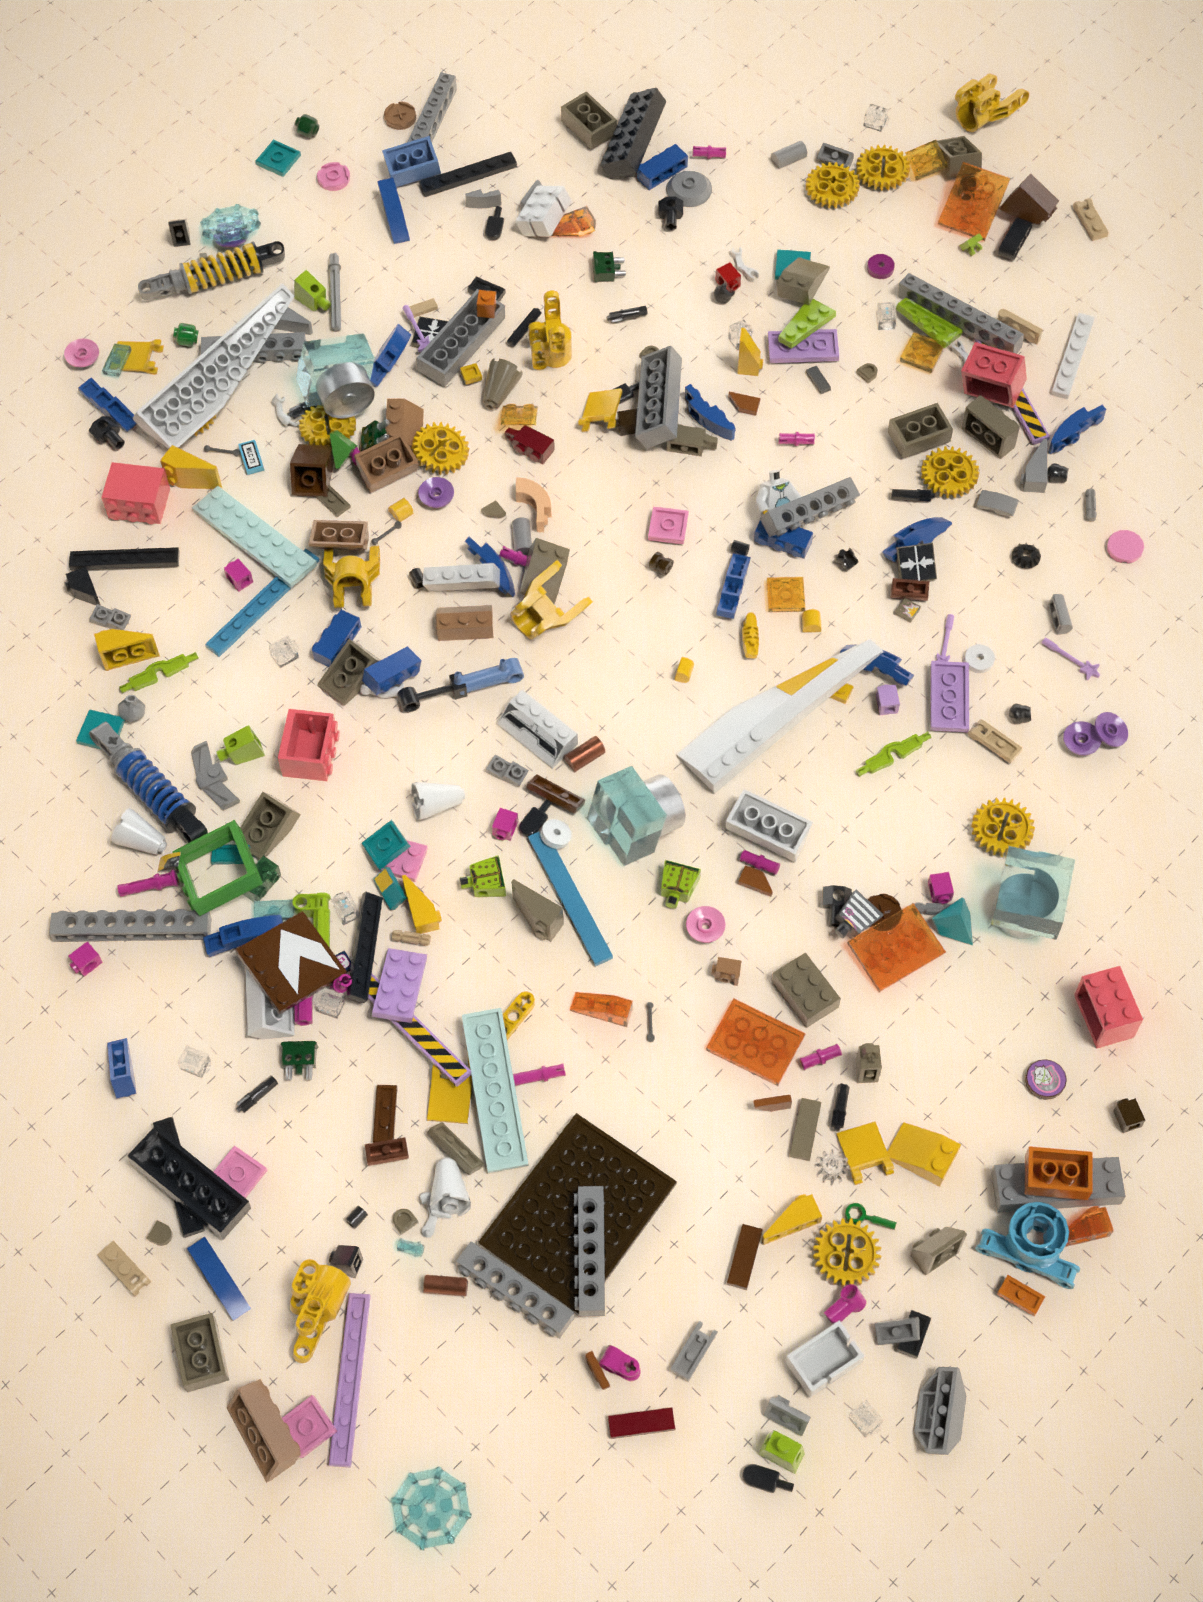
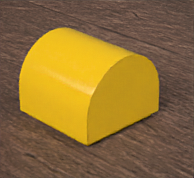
M405 498L388 507L391 515L400 522L414 514L412 506Z
M809 609L802 613L803 632H821L820 611Z
M681 657L674 678L675 681L689 682L694 668V662L691 659Z

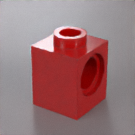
M730 262L716 269L715 281L719 285L725 283L726 289L729 292L741 287V275Z

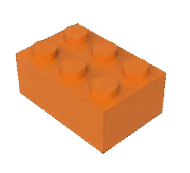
M1028 1147L1025 1154V1195L1089 1200L1093 1192V1152Z

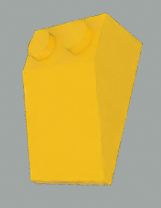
M172 445L160 460L162 468L165 469L168 482L172 486L175 485L179 488L214 489L217 486L222 488L217 466Z
M117 629L102 630L94 634L98 652L106 671L160 656L153 634Z
M903 1122L887 1152L892 1162L940 1187L960 1150L961 1144L942 1134Z

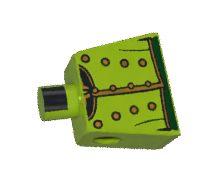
M499 855L471 864L469 866L471 876L459 878L461 889L473 887L475 897L506 896Z
M665 860L661 896L667 898V907L676 909L679 901L684 903L689 901L700 880L701 869Z

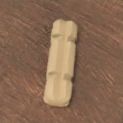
M394 930L392 940L399 942L402 940V942L412 944L421 943V945L428 946L431 942V936Z

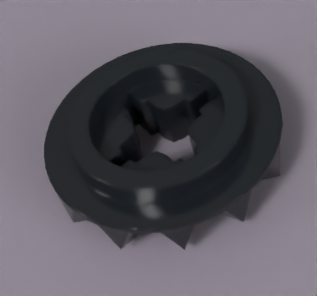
M1027 542L1025 544L1019 543L1012 551L1013 562L1021 568L1030 569L1037 566L1040 562L1041 554L1034 544L1029 545ZM1024 552H1025L1026 554H1029V553H1030V556H1029V557L1023 556V554H1024Z

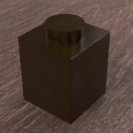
M637 408L617 412L615 428L616 430L619 429L621 436L636 433Z
M1125 1098L1118 1101L1113 1110L1123 1133L1141 1128L1146 1121L1136 1098L1131 1100Z

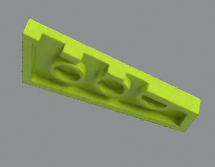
M904 298L897 303V311L943 348H946L958 339L963 332L959 327L908 298Z
M812 299L810 305L804 304L780 333L778 341L792 349L835 318L836 311Z

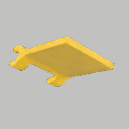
M154 339L150 342L118 341L110 369L111 371H142L156 375L158 367H155V361H150L152 351L162 353L164 345H161L160 339Z
M621 388L589 393L583 416L578 421V425H582V432L589 431L590 422L604 420V422H608V429L615 428L616 413L622 395Z
M433 1065L427 1121L468 1124L473 1083L472 1075L456 1087L449 1079L441 1078L442 1072Z
M876 1121L837 1133L855 1185L863 1183L861 1170L880 1164L883 1165L886 1176L894 1174L893 1162L888 1155Z

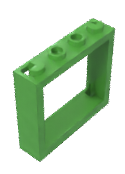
M235 820L172 851V853L181 852L179 864L175 868L177 871L179 870V873H177L179 880L185 885L182 889L186 897H189L187 903L192 911L196 910L199 916L263 884L243 831ZM235 840L247 874L199 898L187 864Z

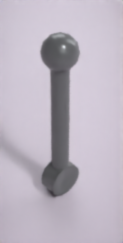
M209 445L204 446L205 452L215 451L233 454L235 457L240 456L239 449L232 451L212 448Z
M396 521L393 527H391L389 530L384 532L379 537L373 538L371 540V543L373 545H377L379 540L384 538L393 530L400 529L402 527V523L400 521Z
M652 1002L646 1004L648 1009V1042L655 1040L652 1027V1008L654 1007Z

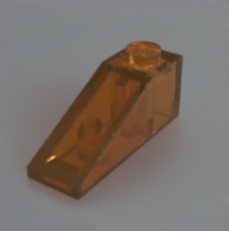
M584 206L564 214L551 236L581 237L591 234L595 231L596 219L588 206Z
M576 992L570 1011L627 1027L633 1011V1000L615 995Z
M1090 1207L1068 1226V1242L1065 1247L1110 1237L1114 1229L1106 1207Z

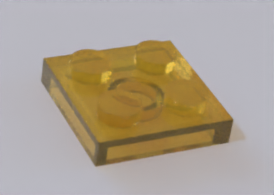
M936 139L905 152L916 181L947 168L946 161Z
M913 332L900 357V362L932 373L945 348L935 340Z
M507 404L503 406L501 425H536L538 406L533 404H525L523 406Z
M803 577L767 578L768 612L805 611Z

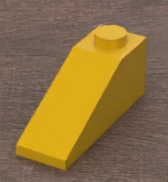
M741 327L738 374L758 376L759 369H763V359H760L761 351L747 330Z
M402 875L416 933L424 934L439 930V922H442L440 911H436L434 904L406 875Z
M803 1194L795 1198V1201L788 1206L763 1234V1245L821 1223L822 1214L813 1194L808 1196Z

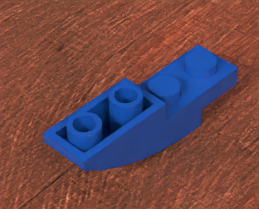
M400 324L395 326L366 370L370 382L375 388L379 386L386 374L391 371L412 335Z
M692 384L685 386L688 413L700 425L715 435L730 441L734 440L735 425L729 422L724 411L720 410L717 405L710 407L709 403L701 397L699 390L695 389Z
M1103 404L1090 411L1083 407L1070 415L1055 432L1050 443L1049 454L1056 451L1059 452L1070 444H1075L1080 439L1081 432L1086 431L1094 424H1100L1104 420L1107 410Z
M932 517L917 521L894 534L893 536L896 541L882 553L885 558L896 562V547L931 543L938 535L944 533L952 525V522L943 517Z
M469 536L464 541L469 545L467 549L474 556L478 554L481 557L479 561L482 564L494 563L500 569V587L498 589L505 595L509 593L514 597L516 594L513 580L502 558L487 542L480 547Z
M858 644L846 645L841 649L840 653ZM885 650L863 669L872 672L877 667L882 674L893 677L895 682L905 686L914 677V674L899 666L902 661L900 657Z
M282 916L256 917L219 927V932L203 937L207 955L212 957L246 944L283 922Z

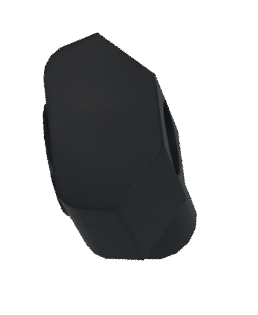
M676 196L664 197L658 201V215L661 219H665L666 230L674 231L677 228V219L683 217V201Z
M101 416L92 423L88 430L101 444L108 441L117 450L121 449L125 444V441L118 435L120 426L110 416Z
M838 885L823 887L822 906L823 908L830 909L831 927H838L840 925L835 917L852 893L851 888ZM833 894L840 895L841 900L834 899Z

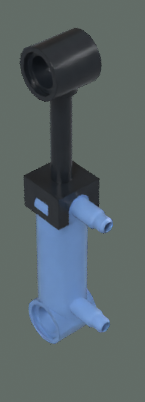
M518 658L501 659L497 666L462 675V672L456 671L455 674L449 675V685L417 693L414 687H405L399 690L397 695L403 712L409 713L416 711L420 707L419 700L448 692H453L454 698L457 700L467 697V693L505 682L517 683L524 678V673Z

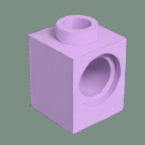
M885 684L877 687L876 701L879 715L898 713L900 702L896 685Z

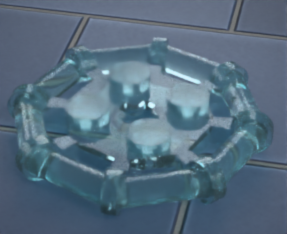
M240 204L220 209L217 207L209 216L201 219L202 236L207 240L212 239L221 244L240 239L246 240L252 232L261 227L258 217L259 212L255 208L250 209Z
M441 1466L430 1470L408 1473V1477L390 1500L396 1525L395 1532L407 1538L423 1551L426 1548L454 1544V1540L468 1519L472 1517L468 1503L466 1483H462L444 1471ZM434 1478V1483L427 1486H420L418 1482ZM442 1479L453 1488L447 1491L439 1485L440 1480ZM413 1485L416 1488L415 1492L409 1500L404 1499ZM457 1494L461 1510L454 1509L452 1497ZM436 1503L435 1508L437 1510L427 1513L426 1504ZM401 1506H408L410 1518L405 1521ZM454 1515L459 1517L454 1526L452 1527V1529L449 1531L446 1525L448 1524L452 1516ZM412 1524L423 1530L421 1537L408 1528ZM442 1529L443 1536L428 1539V1532H436Z

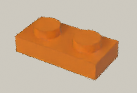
M1007 1275L997 1293L998 1296L1034 1317L1046 1297L1010 1275Z

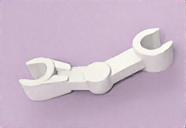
M739 246L738 253L734 252L732 247L731 255L736 260L737 269L742 271L750 282H754L752 275L759 278L758 270L744 265L742 261V247Z
M957 340L958 347H955L952 343L951 351L961 356L965 364L969 354L965 351L963 343Z

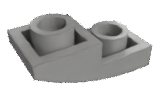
M481 189L465 193L466 206L468 208L481 209L502 205L499 189L484 194Z
M982 490L976 505L978 509L993 510L997 515L1014 516L1019 500L998 492Z
M97 604L89 618V622L109 629L125 630L131 614L116 608L111 610Z
M495 754L485 772L502 781L520 787L529 770L514 761L510 763Z

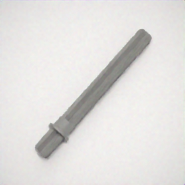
M334 252L329 255L328 264L330 272L331 328L333 331H340L341 265L339 264V255Z

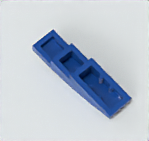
M394 178L377 181L393 243L398 244L410 241Z
M92 377L78 387V391L105 416H110L125 432H128L137 425L133 420L134 414L116 396L113 397L104 387L101 388Z
M733 553L717 607V616L734 619L751 557Z
M203 1237L187 1248L233 1321L251 1309L206 1237Z

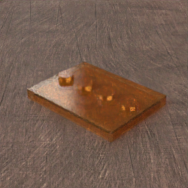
M963 162L938 220V225L971 237L980 233L983 238L982 240L985 241L1009 185L1010 178Z
M914 903L847 942L879 993L946 953Z
M733 998L708 1043L706 1051L779 1086L806 1033Z

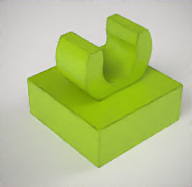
M979 233L959 246L962 251L968 249V253L972 256L976 254L974 247L977 251L983 249L982 245L977 243L983 238Z

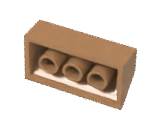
M261 1379L238 1388L228 1404L227 1410L267 1483L296 1463L301 1455L300 1447L293 1440L289 1426L281 1418L278 1406L273 1403L269 1389L263 1384Z

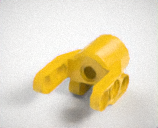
M989 73L979 81L972 79L959 88L955 94V100L958 102L956 108L957 120L965 130L975 132L989 121L993 122L1010 116L1028 101L1029 92L1025 89H1018L1006 99L1000 101L1001 93L994 89L998 80L996 75Z
M554 290L545 292L543 296L545 322H532L528 326L532 365L537 370L545 369L547 366L551 368L563 367L572 358V334L570 328L566 324L561 323L559 293Z
M379 546L370 547L369 561L349 555L342 557L337 563L333 562V549H324V574L326 580L333 586L334 608L344 607V587L361 586L362 606H372L371 583L380 575Z
M558 560L529 583L523 600L510 613L516 627L529 639H534L545 630L567 625L593 603L588 596L564 613L560 607L557 608L547 597V592L541 585L559 571L562 564Z
M307 1259L301 1263L291 1288L290 1310L292 1313L299 1315L296 1321V1331L299 1333V1337L293 1349V1358L298 1363L310 1361L323 1334L326 1323L335 1320L351 1285L350 1278L343 1271L333 1266L320 1265L312 1259ZM310 1266L315 1269V1272L313 1274H306L303 1269ZM300 1299H303V1304L297 1307L296 1304L299 1303ZM305 1321L303 1328H301L300 1323ZM313 1332L317 1333V1336L314 1338L306 1337L308 1335H311ZM306 1348L309 1353L306 1356H300L297 1350Z

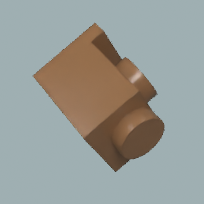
M718 957L717 964L713 963L711 975H715V979H719L721 982L729 983L732 981L734 986H738L742 960Z

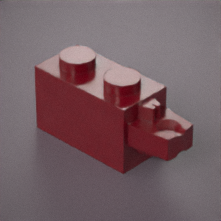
M525 424L520 430L508 427L505 431V438L513 444L514 450L519 454L529 457L534 462L544 465L555 450L554 439Z

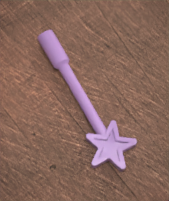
M404 305L402 309L420 340H417L419 345L418 352L420 353L431 341H429V336L424 338L410 307Z
M952 614L947 615L941 655L937 653L936 661L950 660V655L946 656L950 630H952L954 615Z
M1045 637L1042 641V644L1049 649L1057 651L1080 666L1079 672L1086 674L1087 681L1091 676L1100 677V673L1097 671L1100 664L1092 665L1088 660L1084 664L1059 648L1056 643Z

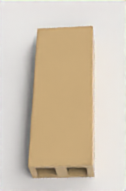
M434 298L409 306L414 317L438 309Z

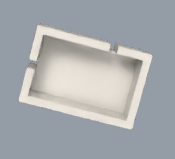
M536 186L515 222L523 236L538 235L551 237L564 215L563 212H566L572 200L564 186Z
M840 1320L786 1356L785 1363L810 1398L826 1388L827 1383L829 1385L864 1361L865 1355L854 1340L847 1347L851 1336Z

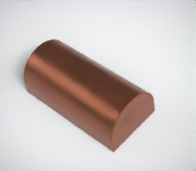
M893 578L891 598L928 601L930 581Z
M594 736L565 754L564 760L576 772L606 753L602 741L597 736Z
M406 1137L365 1144L368 1166L409 1159Z
M425 1275L424 1293L467 1296L468 1280L466 1278Z

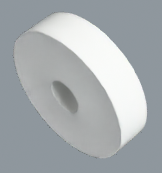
M975 644L967 649L964 662L969 663V670L972 672L986 673L994 665L995 654L990 647L983 644Z
M551 819L543 824L540 830V837L547 846L554 849H562L568 845L572 833L567 824L557 819Z

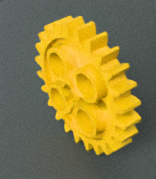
M885 144L882 148L877 145L876 149L870 146V151L865 149L864 153H860V157L857 158L856 174L859 175L858 179H863V184L868 182V187L873 185L874 190L880 187L881 191L886 187L889 191L890 187L896 189V184L901 186L902 182H906L910 172V161L907 160V156H903V151L898 153V148L892 150V146L886 148ZM882 157L885 158L884 178H881Z
M829 162L828 166L822 163V167L816 166V170L811 169V173H808L806 178L807 195L811 196L810 200L816 199L815 204L821 202V207L827 204L828 208L834 205V208L837 209V205L841 207L844 206V203L849 205L850 201H854V198L858 196L860 188L858 175H854V170L849 171V166L844 168L843 163L838 166L837 162L834 165Z
M317 404V408L311 406V411L306 410L305 415H301L302 419L299 420L301 437H304L305 442L309 441V445L315 443V445L332 446L330 435H327L325 416L328 414L325 412L324 407ZM328 415L330 433L338 430L349 439L350 436H354V431H356L355 416L334 418Z
M433 422L432 427L426 424L425 428L420 427V431H416L411 449H413L417 460L420 461L419 466L426 465V471L431 468L432 473L438 470L439 475H441L442 471H445L448 475L449 470L455 473L456 468L460 470L461 466L465 465L468 459L470 448L468 447L469 442L465 441L466 436H460L461 430L456 432L455 426L449 428V423L443 426L442 422H440L439 426H437Z
M944 446L943 451L940 448H937V452L931 451L930 455H926V459L923 460L921 467V478L924 479L923 484H928L927 489L933 488V493L940 492L939 497L946 494V498H949V495H953L956 498V494H959L961 497H963L964 492L969 494L970 489H974L975 484H977L980 473L978 472L979 466H976L977 460H972L973 455L966 456L967 451L961 453V448L955 451L953 446L950 450Z
M1005 797L1002 802L995 798L994 803L991 800H988L987 805L982 803L980 809H976V815H973V822L971 824V827L974 828L972 835H976L975 841H981L979 847L986 846L985 852L991 849L993 850V855L1000 852L1001 857L1006 852L1011 857L1012 851L1016 855L1019 854L1020 850L1025 851L1026 845L1029 846L1033 839L1035 830L1033 826L1034 820L1030 819L1031 813L1025 814L1027 807L1021 809L1019 808L1020 802L1014 805L1013 799L1008 803ZM1008 813L1009 817L1002 838L998 841L1000 828L1005 814ZM996 814V815H999L1000 817H999V818H996V817H994L993 815ZM987 831H993L995 834H990ZM1006 837H1012L1014 840H1009Z
M842 1218L839 1225L833 1220V1227L826 1224L825 1229L827 1232L820 1230L819 1234L822 1238H815V1242L819 1244L813 1246V1250L818 1252L813 1255V1259H819L815 1267L822 1266L819 1274L827 1273L826 1281L833 1278V1285L841 1281V1286L844 1288L846 1282H849L850 1285L856 1281L861 1286L862 1278L868 1282V1273L874 1276L876 1272L873 1268H879L880 1264L875 1261L881 1260L882 1257L876 1254L881 1251V1247L875 1246L879 1242V1238L872 1239L875 1232L871 1231L868 1233V1225L861 1228L860 1220L856 1225L853 1224L852 1218H850L849 1223H845L844 1218ZM847 1235H851L847 1271H844V1251ZM834 1237H841L843 1244L836 1245L832 1239ZM861 1240L864 1243V1247L856 1248L853 1242ZM837 1257L840 1259L841 1264L834 1266L830 1263V1259ZM857 1260L862 1264V1267L854 1269L851 1266V1262Z

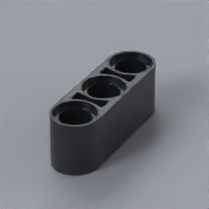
M1016 217L999 247L998 255L1014 261L1029 236L1033 223Z

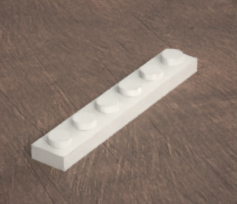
M1078 312L1051 393L1052 396L1068 400L1095 316Z

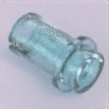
M400 1238L397 1244V1251L412 1254L415 1258L418 1256L422 1257L425 1248L421 1241L416 1243Z

